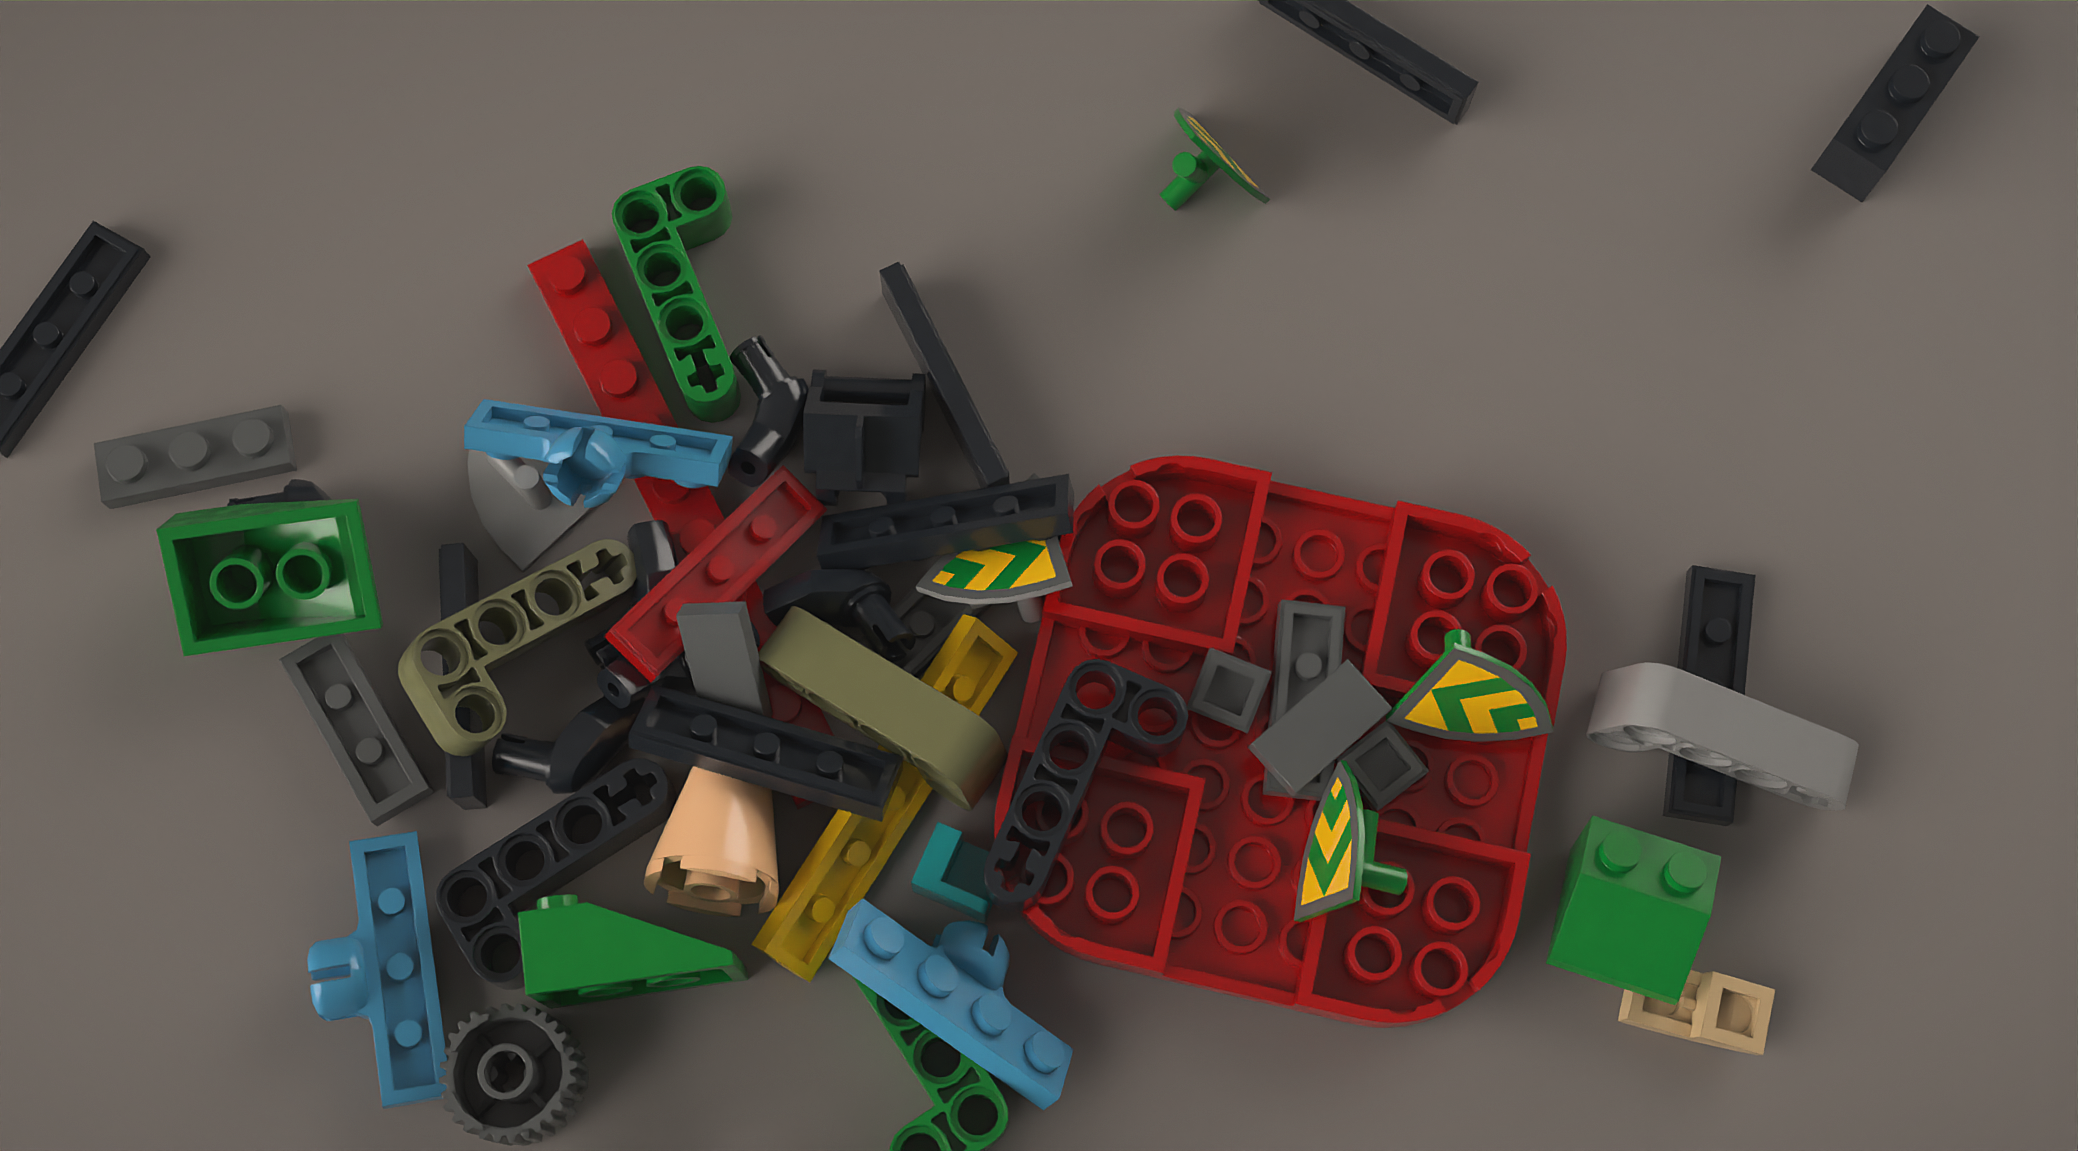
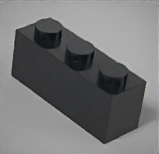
M1927 4L1811 168V171L1860 202H1863L1889 169L1980 36Z

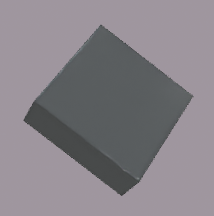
M1210 647L1189 698L1187 709L1248 733L1272 672Z
M1386 721L1334 761L1336 765L1339 760L1347 761L1357 780L1361 797L1374 812H1378L1429 772L1395 727Z

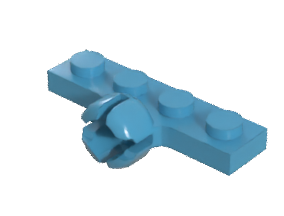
M487 399L482 400L464 425V449L483 451L490 457L501 460L523 457L548 462L549 464L543 472V481L553 495L570 506H574L580 494L585 495L584 508H593L608 502L616 493L624 478L635 479L650 476L674 480L678 485L687 488H701L708 485L718 487L732 455L733 436Z
M417 831L349 841L359 917L357 930L346 937L315 942L309 949L307 963L308 973H311V978L314 981L351 977L312 984L310 986L312 1003L319 1017L326 1021L357 1016L369 1019L373 1029L383 1109L444 1099L441 1093L447 1089V1086L439 1083V1078L446 1075V1070L440 1068V1062L447 1061V1054L444 1053L445 1039Z
M862 898L846 914L828 958L1040 1109L1045 1110L1060 1099L1074 1049L1011 1005L1004 997L1002 986L1009 967L1010 954L1004 939L999 934L993 936L989 952L983 950V946L989 931L988 926L971 920L956 921L944 927L942 934H936L932 946H930Z

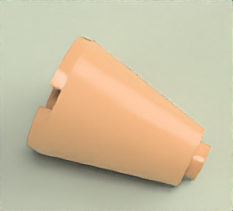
M693 766L646 868L644 879L646 890L654 894L656 886L659 885L669 890L667 903L688 911L715 916H740L742 904L759 903L758 914L769 912L775 908L779 894L772 789Z

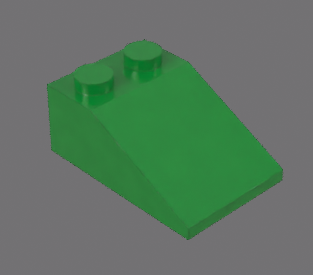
M359 499L239 504L176 513L156 529L184 656L378 629L383 626Z
M565 894L540 898L537 900V910L518 912L525 995L550 1009L748 980L747 967L731 950L588 902L579 903L577 895Z

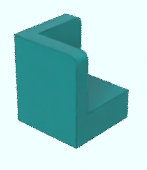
M937 822L912 878L913 892L985 923L993 906L986 893L984 882V867L989 852L963 841L961 831Z

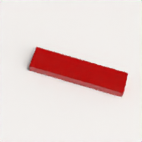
M782 465L628 611L604 637L650 682L654 681L685 650L676 618L683 604L735 602L828 509Z

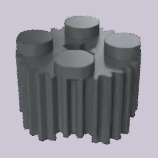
M505 1003L501 1004L500 1010L492 1006L488 1007L486 1014L481 1015L473 1011L470 1013L471 1021L469 1023L464 1021L458 1023L460 1029L458 1034L449 1033L448 1038L452 1043L450 1047H445L444 1053L449 1058L448 1061L440 1062V1068L446 1070V1075L439 1078V1083L447 1086V1089L441 1093V1096L448 1100L443 1108L447 1112L454 1113L452 1121L456 1124L464 1125L463 1130L465 1132L479 1135V1138L508 1146H527L533 1142H542V1134L554 1136L556 1134V1125L561 1127L568 1125L565 1119L567 1114L576 1115L577 1111L573 1105L575 1102H583L584 1097L581 1095L588 1088L589 1069L582 1062L586 1058L585 1053L576 1049L581 1044L580 1041L571 1036L572 1030L561 1024V1021L533 1006L528 1008L523 1004L517 1003L514 1008ZM510 1061L519 1065L525 1063L524 1080L518 1088L509 1086L505 1091L503 1085L509 1079L507 1072L504 1070L507 1063Z

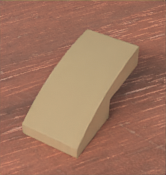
M1690 970L1676 1005L1624 989L1618 1021L1711 1046L1753 1055H1763L1775 989L1714 971L1700 973Z

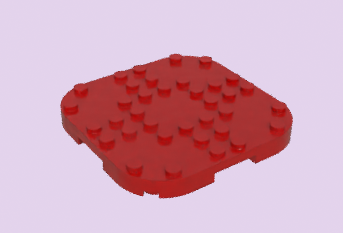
M1165 456L1130 465L1129 471L1113 478L1103 486L1098 484L1087 494L1074 511L1073 533L1061 536L1059 544L1073 586L1046 594L1042 620L1015 733L1012 736L995 810L994 838L996 839L1068 676L1077 665L1084 661L1093 659L1109 661L1165 685L1180 694L1187 706L1210 647L1271 672L1273 671L1277 608L1281 599L1345 607L1341 664L1348 659L1392 708L1445 652V634L1454 629H1462L1471 635L1472 649L1511 665L1533 683L1547 704L1554 727L1567 652V631L1558 595L1554 586H1547L1541 574L1530 562L1531 554L1520 543L1498 528L1472 517L1399 500L1394 508L1271 481L1272 472L1197 456ZM1271 673L1248 733L1187 709L1188 720L1182 741L1176 750L1166 756L1157 758L1143 756L1109 741L1041 897L1036 904L1027 910L1019 911L1024 920L1049 943L1076 958L1098 965L1355 1025L1394 1028L1426 1022L1457 1007L1479 991L1492 978L1509 952L1520 918L1531 853H1528L1527 849L1548 733L1517 740L1476 742L1444 739L1392 724L1429 770L1426 775L1377 812L1379 818L1374 861L1406 869L1408 878L1405 890L1402 894L1397 895L1361 886L1360 901L1303 922L1294 921L1302 860L1311 825L1320 801L1263 795L1265 766L1248 747L1268 729L1272 683ZM1096 682L1082 686L1077 692L1080 702L1091 709L1104 708L1113 700V694L1109 688ZM1148 709L1138 717L1140 726L1150 735H1166L1174 728V722L1170 715L1161 709ZM1386 715L1382 717L1376 724H1374L1367 732H1365L1358 740H1356L1349 748H1351L1353 745H1355L1357 742L1363 739L1366 735H1368L1370 732H1372L1374 729L1380 726L1383 722H1385ZM1066 741L1054 746L1050 752V758L1058 767L1071 770L1077 769L1085 763L1087 753L1079 744ZM1361 797L1363 809L1372 811L1369 805ZM1045 801L1034 802L1027 806L1023 812V819L1026 824L1038 831L1052 829L1061 819L1058 809L1050 802ZM1015 837L1010 839V841L1019 842ZM1020 843V855L1014 868L1011 871L999 869L1000 874L1003 876L1005 889L1009 892H1013L1018 883L1028 886L1032 883L1026 879V862L1032 849L1027 848L1022 843ZM1037 851L1041 856H1045L1047 851Z

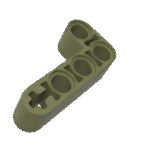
M613 539L595 541L426 628L414 639L399 661L398 676L403 688L433 738L444 751L454 756L475 754L502 730L506 722L507 709L488 672L606 610L634 584L637 577L634 554L627 545ZM591 571L594 574L604 571L608 575V577H603L591 583L583 591L580 582ZM539 592L550 595L558 604L559 615H549L543 612L536 604L535 593ZM487 621L496 624L503 632L505 644L494 645L487 642L480 634L479 622ZM426 650L435 651L442 655L449 667L448 674L442 676L429 672L422 664L421 652ZM467 707L474 710L481 718L483 724L482 732L470 733L464 730L456 720L455 709Z
M792 606L758 652L762 670L769 676L893 754L904 756V760L919 770L923 779L930 787L967 811L974 809L1007 761L1008 754L998 733L977 714L801 608Z

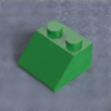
M1592 815L1569 852L1546 964L1676 1005L1682 994L1711 917L1721 856Z

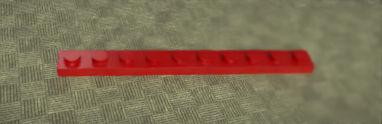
M584 239L528 264L527 266L602 417L679 428ZM650 476L634 479L653 519L667 522L679 563L725 520L708 486L687 488L678 485L674 480ZM755 581L735 602H746L750 621L754 624L760 637V646L757 648L759 652L777 626L765 614L763 594ZM763 671L773 712L771 718L834 736L819 707L788 689ZM791 795L798 810L813 803V801Z

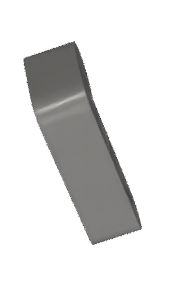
M1649 662L1638 663L1601 674L1586 733L1587 738L1591 741L1615 750L1641 752L1660 748L1799 804L1831 811L1843 810L1846 807L1859 744L1855 740L1684 670L1669 665Z

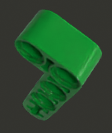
M694 166L623 193L614 203L612 219L688 409L693 416L701 421L715 423L726 420L737 410L741 399L740 387L733 365L686 251L724 235L731 225L733 216L725 184L720 175L709 167ZM707 197L715 200L712 206L705 210L695 211L688 208L698 198ZM652 219L657 221L654 228L647 232L636 233L631 231L632 227L641 220ZM673 271L680 274L676 281L670 285L661 287L652 284L655 277L662 272ZM696 324L702 327L699 334L690 340L683 341L673 337L677 329L683 325ZM706 364L718 388L709 393H706L696 370V368Z
M853 977L934 1104L932 1108L902 1127L894 1135L890 1151H903L907 1142L916 1136H929L939 1144L940 1151H986L1004 1136L1008 1126V1107L988 1072L960 1052L961 1061L958 1068L951 1075L935 1077L928 1074L923 1068L925 1050L931 1044L944 1040L913 1018L899 1020L892 1017L887 1011V1000ZM973 1098L989 1100L998 1112V1120L995 1127L984 1135L969 1134L959 1124V1112L962 1106Z

